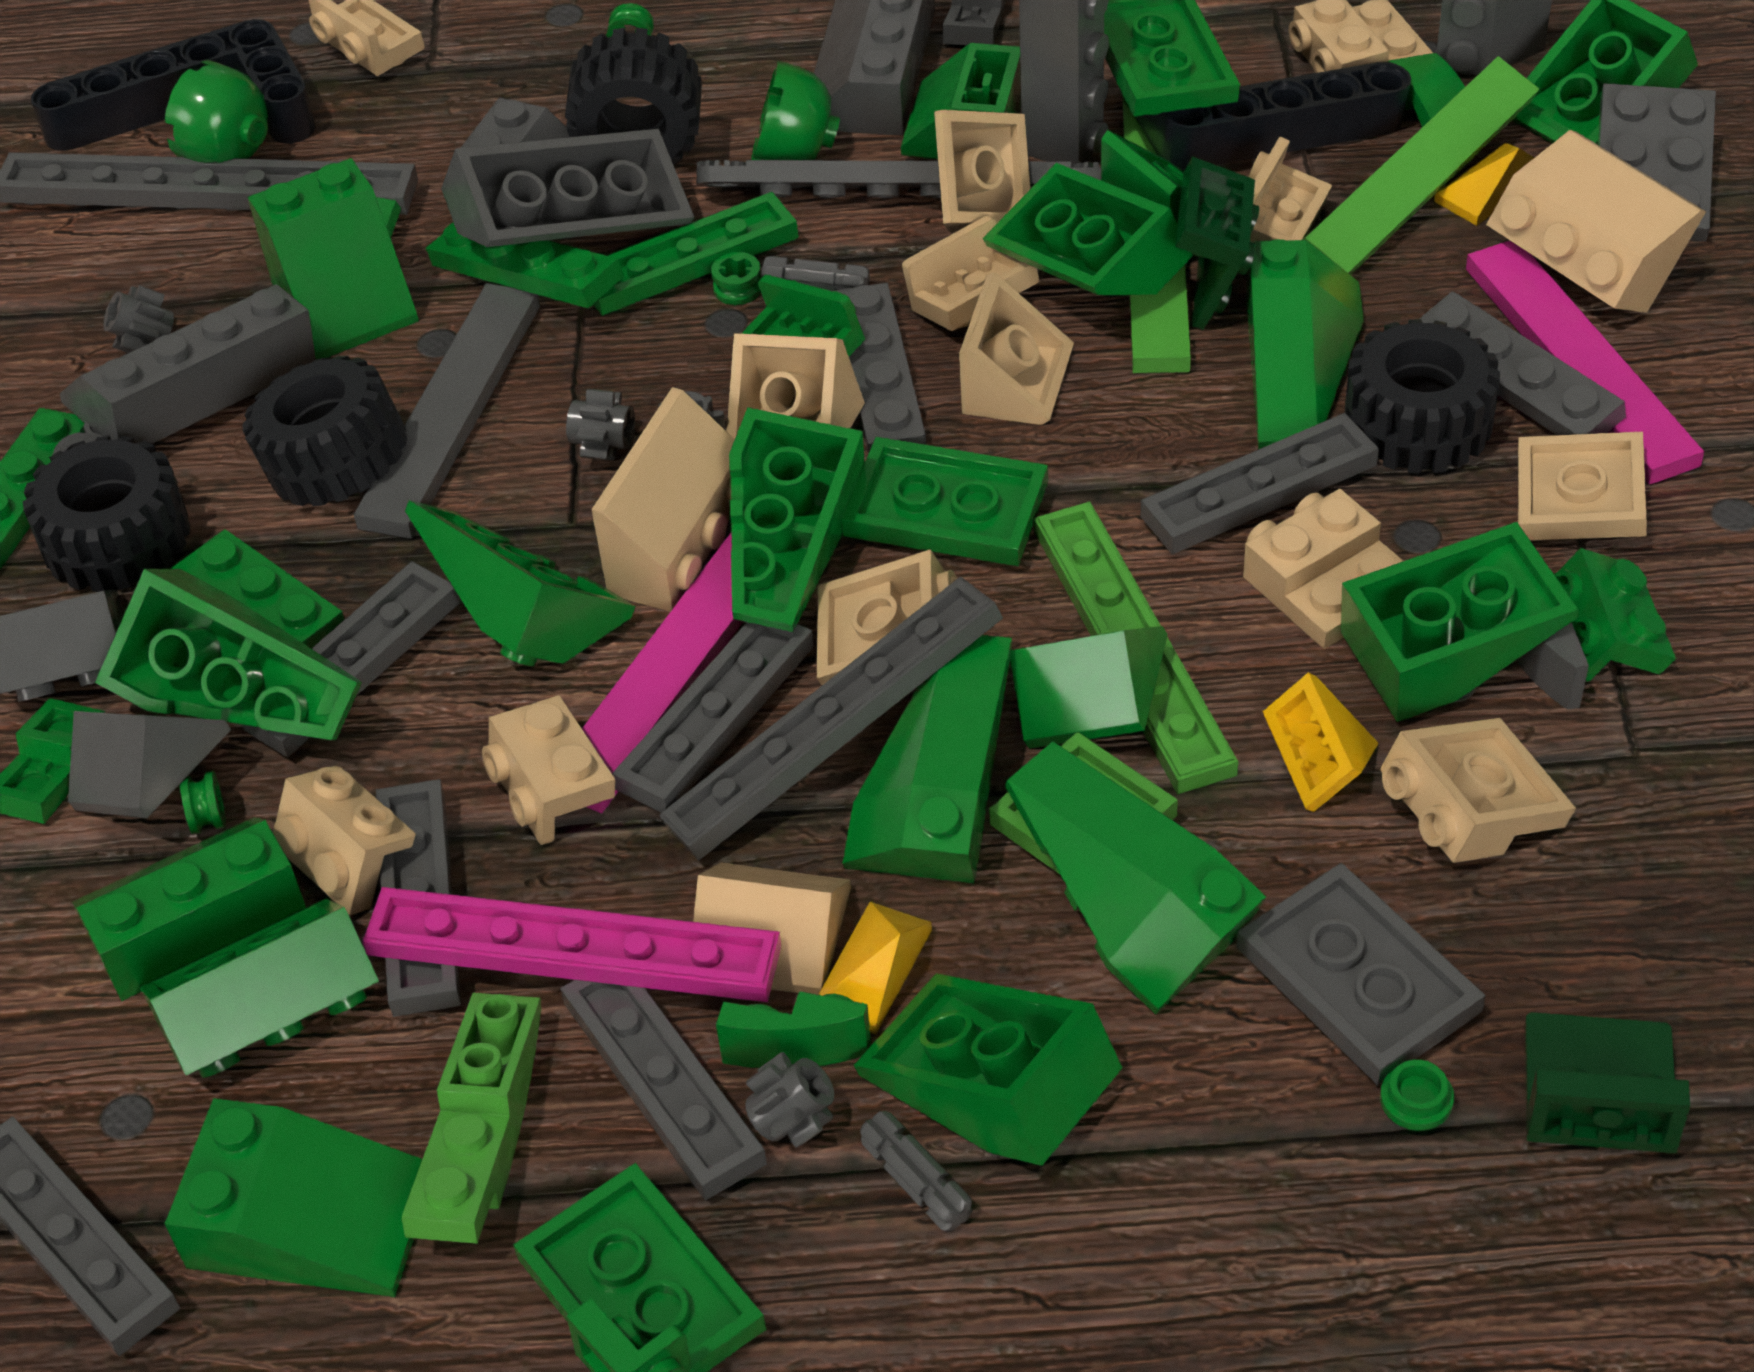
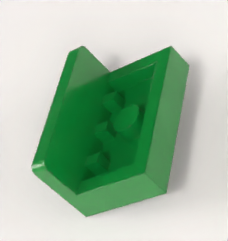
M767 274L757 283L766 308L741 333L843 339L849 357L865 340L856 315L855 306L847 295L838 291H830L802 284L795 280H787Z
M1580 548L1554 574L1579 609L1578 618L1572 622V625L1589 665L1586 677L1587 682L1610 660L1659 675L1676 660L1666 635V625L1657 613L1646 586V576L1639 566L1627 559H1615Z

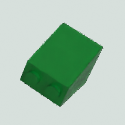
M352 158L339 163L325 165L318 171L286 183L272 185L265 191L247 197L272 286L277 284L309 310L316 360L331 357L419 322L373 187Z

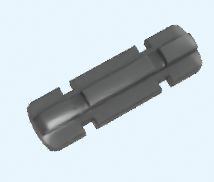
M769 256L765 258L761 270L762 277L767 274L787 280H795L802 284L830 291L870 285L869 269L862 265L846 264L845 269H840V264L834 262L796 258L794 264H791L788 257Z
M879 1111L872 1119L865 1121L860 1129L862 1145L876 1160L886 1161L883 1167L919 1206L929 1207L926 1214L941 1230L953 1231L971 1216L973 1212L971 1197L956 1181L947 1182L946 1178L949 1174L913 1135L904 1136L902 1134L906 1128L892 1113Z

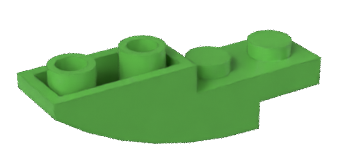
M472 993L437 1088L440 1113L402 1214L405 1238L477 1244L488 1210L499 1209L512 1166L532 1076L542 1008L539 997Z

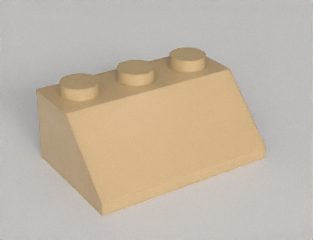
M1569 130L1513 175L1486 225L1611 307L1647 313L1706 211L1578 132Z
M671 388L592 508L606 588L623 599L669 612L672 611L700 574L702 565L711 550H716L721 546L725 538L727 524L731 519L729 453L735 439L681 389Z

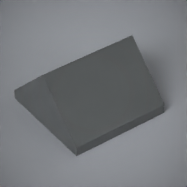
M74 711L68 802L75 811L148 818L232 729L225 720Z

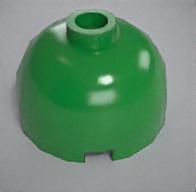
M211 60L202 61L206 66H203L198 71L189 68L181 75L173 88L166 108L165 123L173 125V136L175 141L167 139L169 148L177 157H184L203 163H220L231 159H249L258 150L267 135L268 113L264 95L248 75L237 69Z
M777 61L759 121L761 122L758 132L760 136L759 138L755 137L750 160H815L822 146L832 148L840 117L830 115L831 95L826 84L814 73L790 63Z

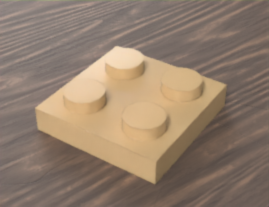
M1643 432L1518 437V524L1529 540L1647 536Z

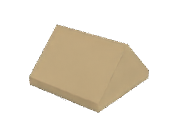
M957 110L935 111L944 226L949 233L957 232L984 216L992 217L998 223L1030 190L1025 114Z
M995 272L986 276L959 352L962 414L1043 425L1050 421L1074 342Z
M734 333L727 432L734 439L747 407L851 428L865 402L843 339Z
M721 862L698 875L693 922L779 931L782 946L771 990L799 993L800 991L818 995L828 978L851 890V881L849 879Z

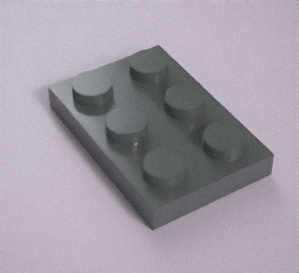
M1603 84L1600 102L1598 145L1705 210L1706 213L1690 241L1706 242L1710 229L1716 91Z
M1342 862L1237 931L1236 948L1377 1085L1381 1084L1387 1074L1399 1064L1408 1060H1415L1483 1012L1486 995Z

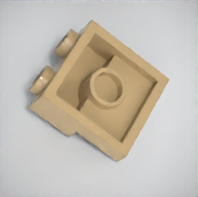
M1317 0L1294 7V18L1289 24V37L1293 48L1305 56L1313 66L1315 73L1433 53L1388 0H1371L1354 7L1347 0Z
M1338 489L1326 497L1319 493L1309 494L1298 504L1294 515L1279 524H1275L1272 520H1265L1255 526L1245 543L1243 577L1323 649H1326L1344 638L1341 634L1342 583L1403 562V560L1379 540L1381 522L1343 490Z
M930 549L818 585L817 680L819 683L824 685L957 579L952 570L945 571Z
M1501 718L1400 731L1380 768L1382 783L1386 793L1395 800L1402 799L1419 819V831L1423 840L1432 847L1439 846L1453 863L1504 855L1516 835L1565 828L1576 810L1572 802Z

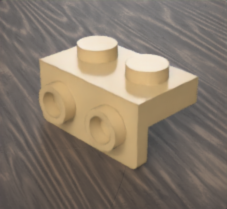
M308 0L312 13L309 22L316 37L321 42L329 43L344 53L352 63L360 64L376 76L402 64L406 59L425 49L421 31L374 0H345L338 5L331 0Z
M1279 137L1270 154L1263 151L1259 153L1249 175V178L1255 179L1253 204L1259 206V215L1251 232L1250 241H1271L1275 239L1304 240L1327 202L1333 186L1282 164L1290 143L1289 140Z
M989 216L982 217L909 257L902 263L912 311L950 331L966 327L970 324L986 276L995 272L1014 290L1021 293L1040 282L1037 268L986 246L983 237L997 224L996 219Z
M560 695L489 717L488 745L482 748V758L486 772L492 782L502 783L509 794L510 806L516 821L522 827L528 825L540 845L554 841L555 817L615 797L614 776Z
M338 766L324 767L317 771L286 778L273 834L286 857L332 900L344 906L349 915L371 909L384 855L411 848L416 835L389 808L369 793L348 772Z

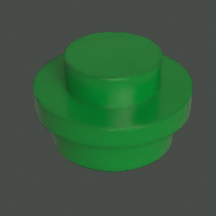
M1408 1060L1399 1064L1384 1078L1381 1086L1380 1102L1385 1114L1397 1125L1410 1130L1424 1131L1436 1128L1447 1120L1453 1108L1454 1091L1446 1075L1438 1066L1425 1060Z

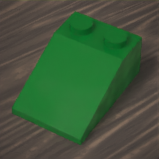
M1590 0L1527 77L1530 82L1539 88V91L1533 101L1512 121L1552 144L1566 132L1573 130L1598 145L1600 102L1603 84L1679 88L1698 66L1688 31L1629 0Z
M1514 522L1343 582L1341 634L1391 714L1399 722L1457 701L1577 619L1579 609L1520 525Z
M937 973L854 1064L859 1076L986 1152L1040 1166L1059 1147L1061 1142L1123 1068L1093 1003Z
M213 1098L167 1216L165 1226L186 1269L395 1297L414 1239L405 1238L402 1214L422 1159L283 1107Z

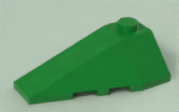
M1275 239L1271 241H1253L1256 242V252L1252 264L1247 271L1246 304L1258 450L1329 420L1335 404L1336 392L1342 376L1346 375L1351 352L1355 342L1359 340L1363 329L1364 318L1359 281L1307 240Z
M747 407L729 453L733 619L789 632L794 631L843 534L842 517L865 464L863 431Z
M411 500L408 501L405 512L479 629L502 644L500 654L504 657L527 666H535L537 659L564 664L632 617L636 606L602 585L582 576H578L577 580L569 575L555 570L556 562L542 555L533 554L509 545L510 539L457 512Z
M181 569L143 570L95 681L98 685L146 711L163 714L173 713L202 719L225 720L230 723L260 727L263 730L326 740H337L362 684L360 680L234 597Z
M990 635L980 636L916 688L853 802L842 862L844 868L975 883L1012 650V638Z
M1053 741L1011 776L1005 784L1008 793L1041 852L1051 857L1067 887L1064 893L1074 911H1081L1097 940L1094 947L1105 967L1155 1015L1237 939V931L1251 922L1267 897L1214 847Z

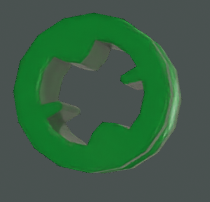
M633 3L619 5L610 14L606 36L608 38L612 37L613 29H626L624 25L648 29L647 35L652 36L654 29L653 16L641 5Z
M729 252L721 255L713 262L711 266V275L714 281L713 291L719 301L729 305H744L759 297L761 291L757 283L761 279L760 262L757 258L745 252Z
M215 772L205 773L204 779L199 782L192 781L189 776L180 783V792L186 821L191 834L202 833V828L208 824L214 825L217 830L226 828L225 807Z

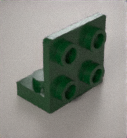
M1193 156L1183 173L1175 247L1189 251L1199 257L1192 327L1204 330L1213 313L1221 314L1226 308L1232 292V281L1237 273L1245 275L1252 264L1256 252V242L1250 241V237L1259 215V206L1253 204L1255 179Z
M1530 1012L1526 1015L1524 1024L1526 1141L1677 1153L1690 1109L1689 1080L1675 1079L1672 1027L1668 1023Z

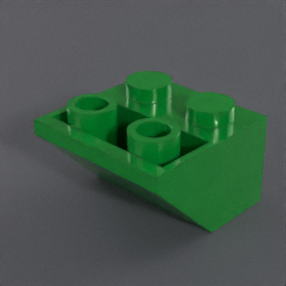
M969 43L923 79L920 83L903 137L901 155L938 159L935 111L957 110L1019 114L1021 109L1020 47Z

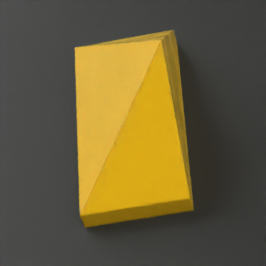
M1504 143L1441 188L1435 194L1434 202L1477 226L1492 215L1513 175L1534 159V157L1518 147Z
M1309 672L1262 711L1305 809L1315 812L1362 773L1379 744L1319 678Z
M869 902L818 995L839 994L850 998L854 1002L867 1004L870 1033L876 1035L932 931V922Z

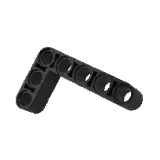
M262 19L242 21L51 81L38 87L31 95V103L46 145L54 150L67 151L165 120L166 108L171 92L181 75L189 68L198 71L203 66H206L202 61L211 60L239 70L248 75L264 95L268 113V132L275 141L286 144L301 142L314 133L316 126L301 74L274 26Z
M1376 62L1240 86L1238 102L1213 105L1207 108L1163 112L1157 115L1135 116L1155 153L1170 161L1178 169L1185 170L1192 156L1214 165L1257 158L1261 151L1270 154L1279 137L1290 141L1287 152L1396 132L1402 124L1411 76L1404 67L1395 63Z

